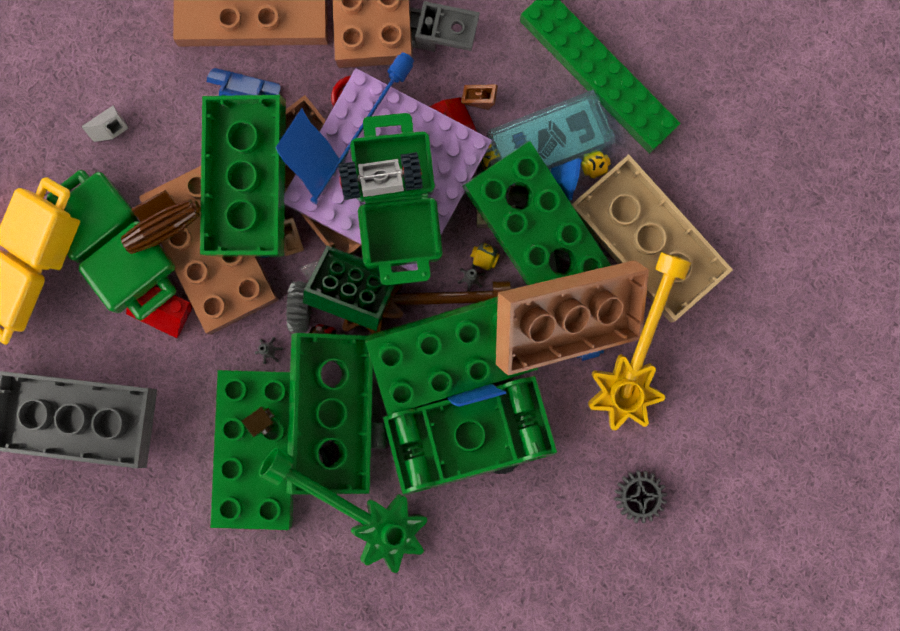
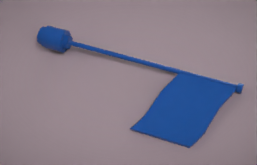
M404 52L397 55L387 70L391 80L367 117L373 115L394 82H404L413 68L414 59ZM301 108L276 146V150L282 160L302 180L312 195L310 201L315 205L318 203L317 199L338 169V164L343 161L351 149L349 143L339 158L327 139L309 121L303 108ZM363 123L354 135V137L352 138V140L358 138V136L362 132Z
M604 349L578 356L577 359L581 358L582 361L599 357L600 354L604 353ZM489 384L447 397V399L453 405L460 407L506 394V391L496 388L493 384Z

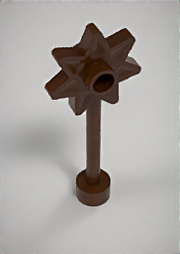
M492 281V291L398 293L403 284H396L377 331L367 329L371 334L381 332L383 318L401 319L403 312L397 305L478 303L498 297V292L511 290L510 281ZM344 319L342 328L345 332H349L360 325Z

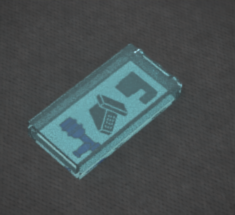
M594 90L490 129L487 133V137L492 140L491 146L498 161L524 143L531 141L549 170L605 149L615 143L614 132L608 126L607 115L602 111L599 96L595 94Z

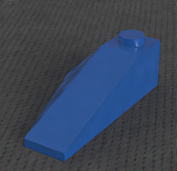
M581 159L564 163L552 168L550 171L568 200L573 199V193L579 179Z

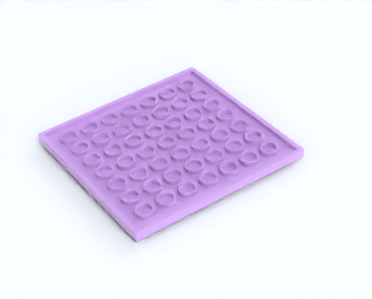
M355 68L320 130V133L327 139L339 158L387 86V84ZM390 87L372 116L409 113L412 116L414 132L423 131L429 135L435 188L434 192L428 195V198H433L437 202L440 233L442 235L465 192L462 186L472 179L492 140ZM401 125L375 128L376 136L402 134ZM364 129L358 138L364 137ZM351 149L341 163L352 162ZM339 167L317 199L318 203L316 205L310 201L312 195L302 180L295 175L285 192V205L361 245L358 208L364 205L365 202H360L357 198L344 200L339 178ZM417 264L400 265L409 271L418 270Z

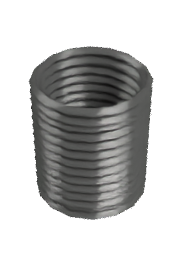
M371 422V448L385 449L387 445L385 423Z

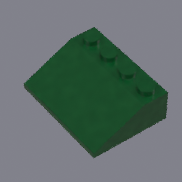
M326 246L304 289L303 303L377 331L396 284L383 285L380 281L379 268L369 269L364 266L363 259Z

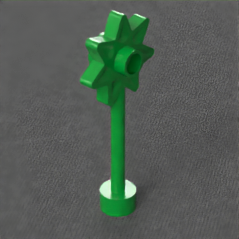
M274 448L264 460L259 472V476L276 486L285 479L361 523L352 527L351 533L366 541L360 558L361 562L368 566L383 558L388 569L393 573H397L400 569L404 553L423 554L424 549L414 535L427 523V518L421 514H408V503L405 496L398 494L387 508L370 499L367 501V513L292 469L293 457L284 451Z

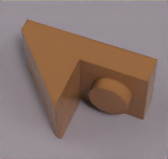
M293 216L284 219V252L288 256L304 251Z

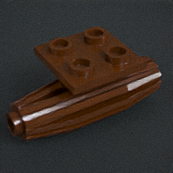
M164 190L132 208V212L141 222L121 237V242L130 254L154 247L181 232L199 218L201 207L197 201H192L191 199L176 204L168 192Z

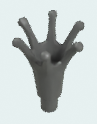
M473 264L469 270L460 269L464 273V277L458 280V284L465 281L468 284L467 291H470L473 284H477L479 288H482L478 280L479 276L485 275L484 272L478 273L474 269L475 265Z
M272 337L271 341L266 343L262 339L259 340L261 345L258 347L259 351H255V354L260 353L263 356V364H266V359L270 357L276 362L279 361L274 356V353L277 350H283V347H274L272 343L275 341V337Z

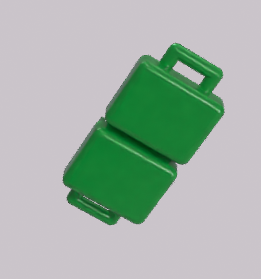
M409 113L366 117L363 120L364 137L355 138L350 143L352 162L355 161L357 177L360 175L359 164L398 159L399 168L402 169L401 154L417 152L421 168L422 188L406 191L404 178L402 177L404 191L363 197L362 186L358 181L360 198H357V200L365 202L364 205L358 208L364 266L369 269L379 268L380 281L383 285L427 281L430 278L429 262L439 261L443 255L437 202L433 198H428V195H431L435 188L429 135L423 131L414 132L412 116ZM401 125L402 134L376 136L375 128ZM417 264L418 270L393 273L391 270V266Z
M78 170L60 184L71 191L64 211L68 212L70 217L80 220L67 256L76 263H80L78 267L79 272L109 311L121 313L128 307L136 319L143 320L175 295L176 289L167 278L175 270V264L160 244L130 254L124 248L121 237L137 225L139 220L132 212L131 206L106 175L102 172H96L89 176L86 171ZM50 192L47 195V200L56 205L59 197ZM155 285H158L162 291L141 306L138 299Z

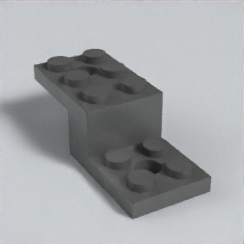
M426 1L423 2L422 10L410 7L412 46L414 48L435 52L436 45L439 44L472 51L480 12ZM459 24L462 26V30L454 32L452 26Z

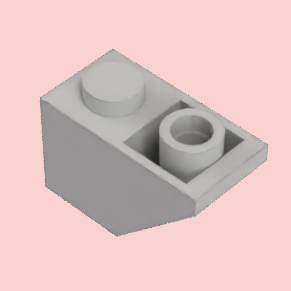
M111 106L84 124L82 128L93 142L114 139L127 130L128 126L117 109Z

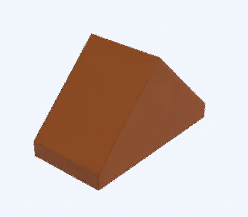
M464 85L461 103L489 110L495 104L498 85Z

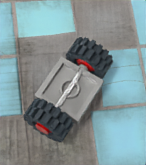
M417 152L401 154L402 169L399 168L398 159L359 164L360 175L358 177L355 161L338 164L344 200L360 198L358 181L362 186L363 197L404 191L402 177L404 178L406 191L421 189V168Z

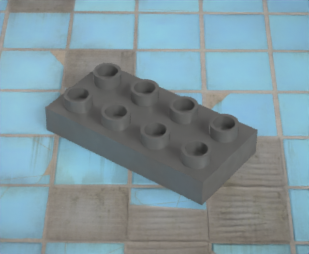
M0 371V451L136 469L147 468L157 389Z

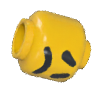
M601 151L585 155L583 162H581L585 176L590 178L606 174L608 166L611 165L608 155H604Z

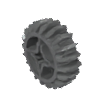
M303 281L292 282L288 289L286 321L288 330L294 333H306L310 325L311 306L303 303L304 289L307 285Z
M636 470L635 477L632 472H629V480L625 476L622 477V480L625 482L624 485L620 482L617 483L618 486L622 487L621 491L618 489L614 491L620 494V497H614V500L621 501L616 507L618 509L623 508L620 512L621 515L628 513L626 519L631 520L634 516L633 521L635 523H638L639 518L642 523H646V517L652 522V514L659 517L660 515L657 510L664 511V508L660 506L661 503L667 504V501L662 499V497L667 496V493L661 492V490L665 489V485L658 486L661 479L657 478L654 480L655 474L653 473L648 477V471H643L641 476L640 471ZM642 481L650 483L655 492H646ZM636 482L635 491L626 495L628 488ZM641 491L642 494L647 495L642 498L641 502L639 499L632 498L639 496ZM655 498L653 506L645 511L647 509V502ZM626 501H635L639 512L632 511Z

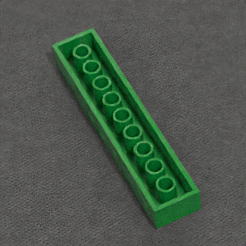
M535 0L521 13L520 22L649 154L681 124L560 0Z

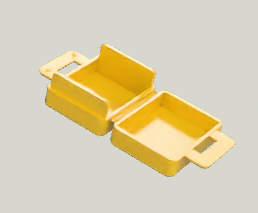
M48 177L41 179L36 193L23 188H17L13 193L0 225V245L8 250V252L0 250V325L4 327V330L0 328V342L4 345L9 343L14 331L22 332L25 330L45 282V278L41 274L42 270H49L50 268L60 270L80 224V220L70 217V214L64 211L70 197V190ZM47 191L59 197L56 205L44 199Z

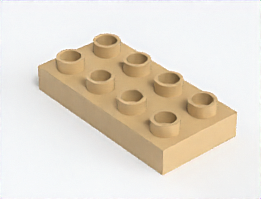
M627 155L572 203L573 208L588 231L617 264L635 260L649 269L646 296L652 303L664 274L655 270L661 252L691 262L685 280L675 277L662 314L670 323L680 318L733 271L630 155Z

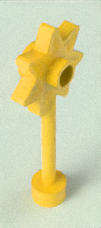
M661 252L655 270L664 274L631 362L629 363L623 354H619L613 373L598 370L592 372V377L602 390L588 401V405L591 410L608 411L609 426L614 431L629 417L643 427L648 426L646 406L665 400V395L661 391L650 386L656 368L651 363L644 366L643 363L675 277L683 280L686 279L691 265L689 261Z

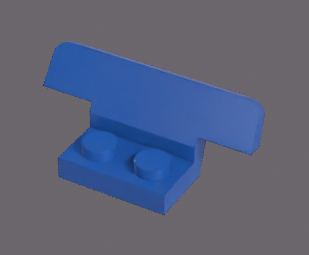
M214 68L209 72L206 81L221 86L219 96L280 95L281 87L277 83Z

